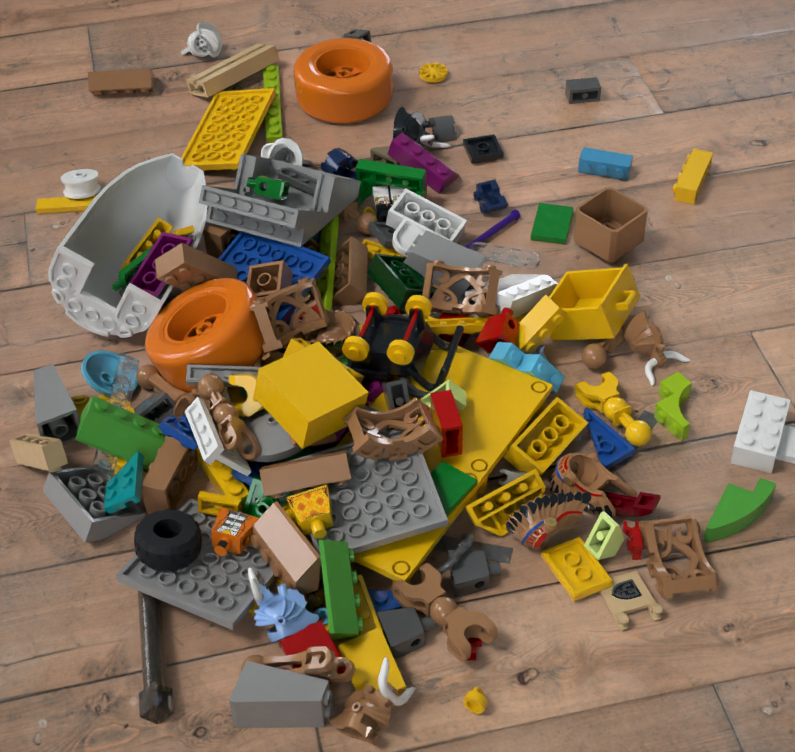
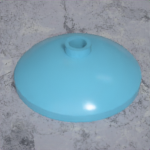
M103 350L89 353L81 364V372L85 381L91 388L105 396L125 397L133 393L138 385L136 380L137 372L133 365L116 353Z

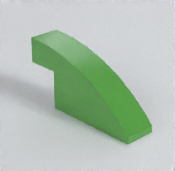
M760 478L753 492L728 483L706 527L704 542L710 543L729 537L752 524L770 504L777 483Z

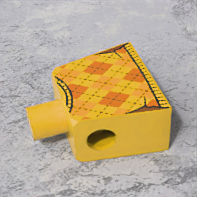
M327 485L286 497L291 514L304 535L313 533L316 539L325 537L327 534L326 529L334 525L332 502Z

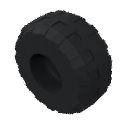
M165 509L163 511H155L147 515L136 526L134 532L136 555L142 563L154 570L172 572L183 569L195 561L201 552L202 534L200 525L189 514L179 510Z

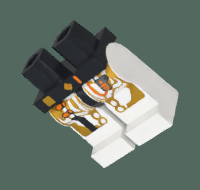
M388 186L372 187L373 203L378 222H386L389 209L405 188L390 186L389 200Z

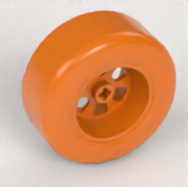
M338 38L314 44L304 50L294 64L296 100L304 112L321 121L354 123L370 119L381 113L392 100L394 91L392 60L380 46L365 40Z
M234 278L209 280L179 294L158 313L147 331L145 350L149 359L166 382L181 391L190 393L192 389L198 388V386L186 385L187 364L252 367L264 353L262 344L265 341L255 313L249 309L254 304L253 300L257 299V296L249 285Z

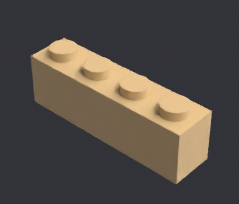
M26 433L9 440L16 463L47 470L50 473L62 469L61 466L68 464L61 439Z

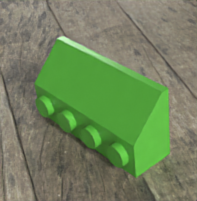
M92 396L82 411L76 440L125 461H129L139 451L144 455L143 468L149 470L151 462H154L157 457L158 449L165 442L166 435L158 428L159 423Z
M319 540L331 639L336 641L360 636L359 631L363 630L362 616L357 617L356 608L360 607L359 593L354 594L353 585L358 584L356 571H351L350 562H355L353 548L349 549L348 542Z

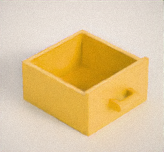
M624 264L621 268L566 271L549 296L568 314L564 321L550 334L551 341L615 338L641 297L628 264Z
M318 341L259 368L253 399L258 401L303 449L348 426L344 423L343 418L356 406L364 409L369 392Z

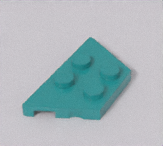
M139 451L106 484L104 510L109 514L126 508L128 506L127 502L131 500L135 504L141 501L144 455Z

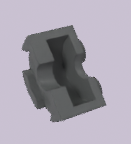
M452 115L428 119L431 123L432 133L438 142L457 140V132H455L453 126L455 121Z

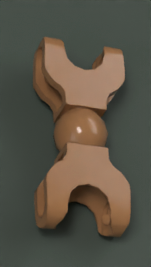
M429 563L419 567L418 576L421 584L410 585L404 580H399L392 585L394 598L404 608H415L416 611H421L427 616L430 615L435 623L443 626V632L448 637L447 649L461 662L471 657V644L467 639L473 637L479 638L485 643H491L498 638L496 625L484 613L467 611L462 606L458 607L451 598L445 597V591L441 588V574Z

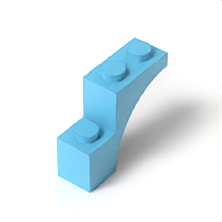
M497 342L489 357L493 361L553 384L551 393H557L565 378L559 370L540 354H525L513 343Z

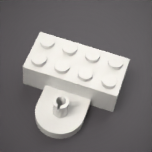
M406 188L389 209L386 225L396 229L393 234L392 244L394 249L403 256H407L405 253L411 245L415 247V244H413L414 240L419 234L422 236L426 230L457 243L464 234L467 223L466 219Z
M750 390L730 463L771 474L775 459L795 464V427L785 425L790 399Z

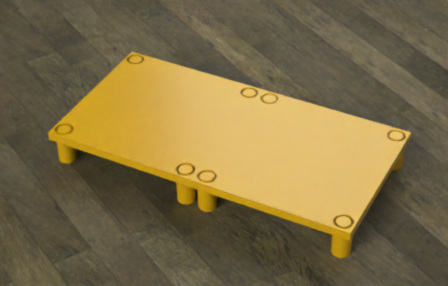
M434 343L421 374L432 384L436 383L448 351L440 349ZM458 346L445 381L449 379L466 391V407L459 411L463 424V454L442 458L437 444L423 452V456L430 473L441 461H444L477 479V486L447 517L449 525L355 553V562L392 579L393 584L399 580H404L411 585L412 576L464 507L476 501L477 494L486 492L488 475L533 415H540L546 409L547 397L553 390V384ZM396 376L393 381L400 380V378ZM407 376L413 386L430 393V391L425 390L412 376ZM384 392L370 406L371 408L380 412L388 411ZM409 395L410 401L414 398H418L419 400L421 399L420 397H414ZM350 431L335 447L354 442ZM287 502L284 505L283 509L292 519L295 525L299 528L293 515L291 514L289 504ZM310 534L304 535L306 538L312 540Z

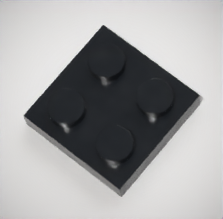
M495 134L463 139V146L471 164L504 158V153Z

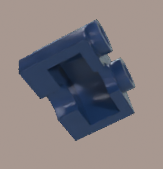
M335 148L327 153L329 156L324 163H321V170L341 175L345 168L349 170L355 168L358 160L346 150Z
M495 179L476 184V191L473 192L475 201L479 202L482 214L507 208L508 203L504 195L501 196L500 188Z

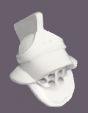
M198 23L196 26L197 31L190 34L187 41L188 47L182 50L181 54L184 55L191 52L197 57H205L209 54L213 58L217 57L222 48L220 32L210 23Z
M280 138L275 143H268L261 150V157L298 166L311 164V160L303 158L299 145L288 138Z

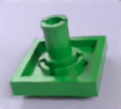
M254 477L242 513L260 518L274 502H278L283 508L288 502L286 497L294 494H292V491L283 492L282 497L271 499L270 495L264 496L261 478Z

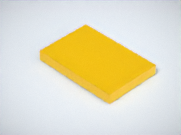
M580 537L541 551V557L573 602L613 586L611 577L599 561L584 547L585 543Z
M380 627L337 646L341 656L355 664V673L351 680L356 691L364 690L366 684L375 688L373 693L379 689L378 677L385 657L389 661L387 682L395 687L399 693L407 689Z

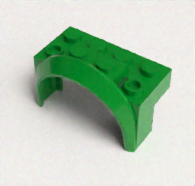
M359 159L356 166V177L361 183L358 196L354 200V202L358 203V208L368 196L373 194L372 187L388 186V191H390V186L406 188L426 199L427 179L425 169Z

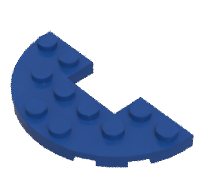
M174 415L168 416L158 426L164 435L175 438L185 448L195 450L198 446L186 415H182L180 418H176ZM247 460L251 470L248 476L234 469L231 474L238 481L245 482L251 486L254 477L261 478L259 470L265 466L263 462H250Z

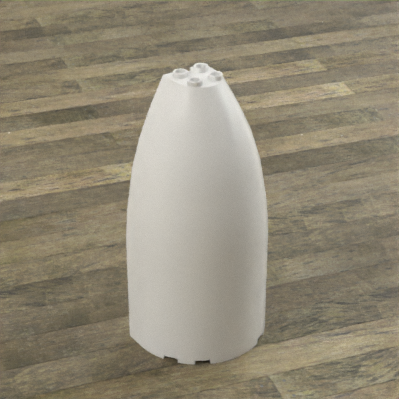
M171 153L141 162L123 171L99 192L57 247L49 266L48 281L51 282L53 289L51 293L57 304H61L66 310L65 314L81 327L109 337V335H117L120 338L131 337L135 333L145 331L151 325L175 286L166 284L156 298L129 283L121 297L119 291L122 288L114 291L112 284L118 281V273L124 261L158 217L173 226L170 233L193 225L195 231L188 238L193 239L190 247L197 248L205 226L208 205L199 203L202 185H206L203 170L193 164L192 166H186L182 158Z

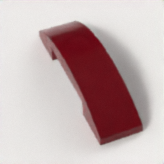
M605 492L606 497L616 510L615 516L639 517L652 514L661 499V496L658 494L640 492L638 497Z

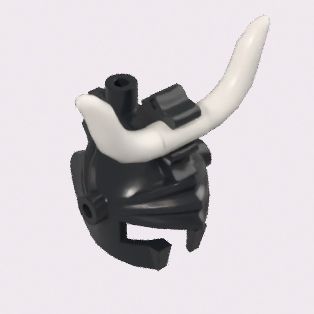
M404 107L397 111L394 119L393 139L399 134L404 133L423 146L426 145L431 148L451 147L447 143L433 142L435 140L434 135L425 132V128H430L431 123L425 119L423 114L414 111L409 114Z

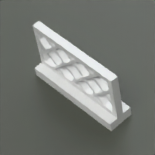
M197 397L185 410V414L204 462L211 465L216 459L248 476L251 470L247 460L242 458L236 449L233 452L224 449L218 435L217 425L213 421V414L207 409L205 401Z

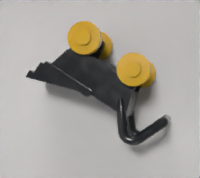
M377 292L367 293L362 301V308L366 312V320L359 336L354 335L346 338L342 346L344 355L349 358L346 366L363 375L362 381L376 378L388 379L390 374L412 376L418 384L430 392L443 384L450 370L464 327L458 325L451 343H445L432 332L428 323L425 322V319L430 316L432 311V303L426 297L413 295L408 299L405 310L409 317L399 314L383 316L389 306L387 298ZM433 343L440 349L448 351L435 384L429 383L421 375Z

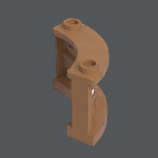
M433 260V263L426 264L422 296L430 300L433 312L453 311V314L469 316V314H475L478 317L497 315L498 308H495L499 276L502 275L503 271L497 270L496 266L485 265V267L481 268L446 265L440 260ZM434 271L444 273L442 278L436 276L437 280L441 283L440 286L432 283ZM489 276V281L483 282V278ZM465 279L474 287L476 292L470 293L465 297L462 304H458L456 295L448 289L455 283ZM431 287H433L437 290L434 292L432 298L430 299ZM444 293H447L452 297V300L450 302H445V298H447V296L444 295ZM472 298L476 301L473 305L470 304Z
M301 278L297 284L276 291L266 297L253 300L254 304L249 307L250 311L255 313L265 341L262 344L264 353L284 347L299 332L304 335L326 327L330 322L315 278ZM311 287L315 299L306 304L304 302L310 298V294H306L303 297L301 292ZM282 302L298 308L291 317V327L284 321L276 320L277 312ZM317 304L320 316L311 307ZM299 315L303 318L301 323L298 321ZM276 324L281 326V332H279V327H276Z
M414 398L407 404L389 411H369L356 406L343 418L344 423L350 429L355 443L352 447L354 453L367 459L378 460V458H388L389 461L406 459L407 455L418 451L421 454L443 440L442 434L438 432L430 414L429 406L418 398ZM387 429L404 430L399 438L389 439L379 434Z
M688 515L652 521H639L643 550H647L646 553L650 559L646 561L651 578H656L657 584H655V588L662 598L671 599L675 593L709 589L712 593L717 592L719 576L705 557L699 538L700 525L695 517ZM685 523L688 535L683 536L680 532V527L677 530L676 536H673L672 525ZM668 525L667 532L654 529L657 526ZM664 543L667 544L664 552L658 550V547L664 548ZM671 547L679 550L691 560L683 572L673 565L662 563L670 555Z

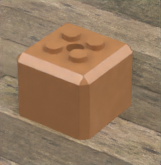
M604 188L576 207L574 242L609 263H613L644 241L647 207L614 188Z

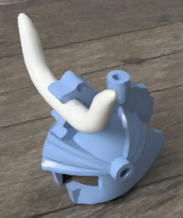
M251 567L248 568L252 593L257 605L260 606L259 609L254 611L256 613L254 616V620H256L255 626L275 624V626L266 630L271 642L293 635L305 629L309 624L316 623L319 620L318 614L306 610L307 601L304 599V595L299 593L297 589H287L286 583L277 586L279 593L273 594L269 588L267 589L266 586H263L261 583L259 584L254 570Z

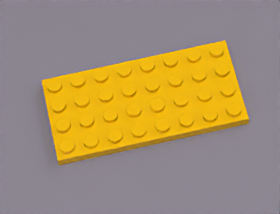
M275 88L221 91L216 93L181 157L183 163L186 166H192L193 164L203 171L238 169L241 154L247 155L276 95Z

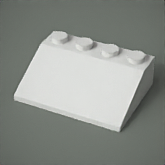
M511 274L500 278L495 308H498L497 315L501 314L505 307L513 310V318L530 312L545 295L548 297L551 295L558 282L552 280L548 275ZM475 289L466 291L465 296L469 295L470 293L476 292Z

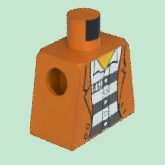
M221 507L212 528V546L215 547V553L219 556H225L228 551L241 554L251 544L250 537L252 536L253 525L259 518Z

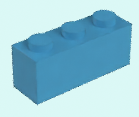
M583 147L579 157L578 172L628 181L632 169L633 155Z

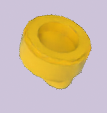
M476 686L472 691L467 692L463 699V704L468 711L482 714L488 705V700L482 688Z

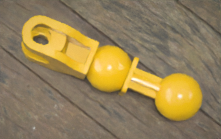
M611 372L601 374V382L598 386L589 385L585 381L575 384V396L578 401L586 408L596 409L604 413L607 419L613 421L614 427L623 425L626 428L625 437L630 444L643 446L649 442L652 435L650 426L642 420H634L631 417L632 407L619 397L620 393L617 390L618 379Z
M231 374L228 376V381L231 385L241 386L247 391V400L244 403L234 404L238 409L239 416H251L259 408L263 407L258 401L253 399L257 377L253 374Z

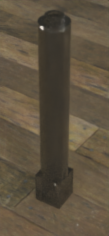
M138 591L143 690L139 692L140 718L159 725L174 713L173 689L167 687L161 600Z

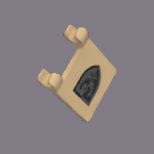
M637 570L612 577L613 586L599 591L613 614L620 631L628 629L627 623L629 618L626 615L627 613L648 608L653 621L662 619L660 613H662L663 609L661 605L655 601Z

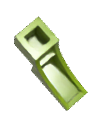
M676 372L660 381L658 396L662 400L656 403L654 417L672 435L683 441L688 438L690 423L682 415L680 405L690 397L692 383L681 373Z

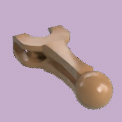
M144 365L136 374L137 383L142 388L153 389L154 392H166L175 404L182 396L192 394V392L186 393L166 382L154 365Z
M318 646L309 647L306 651L292 655L249 656L242 663L241 672L246 661L271 667L302 665L300 668L289 669L288 671L329 680V683L348 682L353 678L355 664L345 657H334L335 652L327 647ZM338 666H346L347 669L343 674L339 675L337 673Z

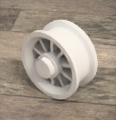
M79 169L63 174L61 182L65 185L64 196L71 199H81L98 194L101 191V186L97 184L98 172L92 169Z

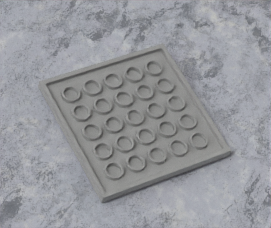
M395 429L380 435L389 439L399 438L404 430ZM351 442L294 459L298 460L343 450L348 451L352 478L347 479L348 483L335 486V482L326 484L332 502L334 525L326 529L327 534L321 539L314 538L313 533L310 534L314 548L319 555V540L348 542L349 549L353 548L355 554L449 525L423 453L419 454V451L407 455V458L402 460L389 461L388 458L372 460L355 454L352 449L355 443ZM313 486L304 489L305 491H308L313 489Z
M190 498L179 511L189 514L200 525L202 547L196 560L183 569L163 572L149 568L135 555L116 574V582L233 630L256 603L248 577V568L251 567L254 570L259 584L261 583L266 588L272 584L276 576L273 574L270 565L263 561L261 553L252 544L241 554L229 551L225 556L216 554L214 551L215 547L212 546V528L217 516L198 512V501Z

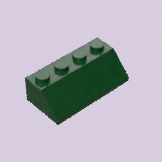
M375 253L368 274L380 286V289L387 294L388 298L393 301L397 309L406 311L405 306L411 296L423 295L425 278L404 263L405 257ZM431 287L430 299L436 291L433 287Z

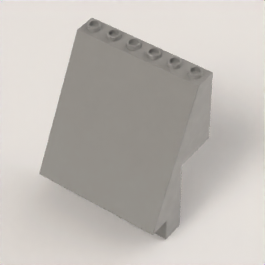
M241 154L234 189L202 185L199 203L209 206L206 222L301 247L357 198L361 181L270 158ZM292 168L317 179L314 195L307 194L305 191L290 185L287 199L278 200L254 194L255 189L247 187L248 177L257 178L261 175L278 179L279 169Z

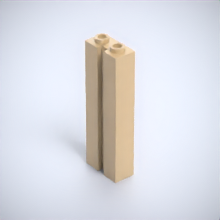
M257 43L187 79L186 82L190 94L208 98L279 60L278 50L275 45L265 46L264 44Z

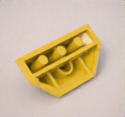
M535 468L470 503L465 508L475 526L501 537L508 533L506 521L510 519L511 515H514V511L519 510L521 504H527L528 500L533 501L536 496L541 498L546 486Z

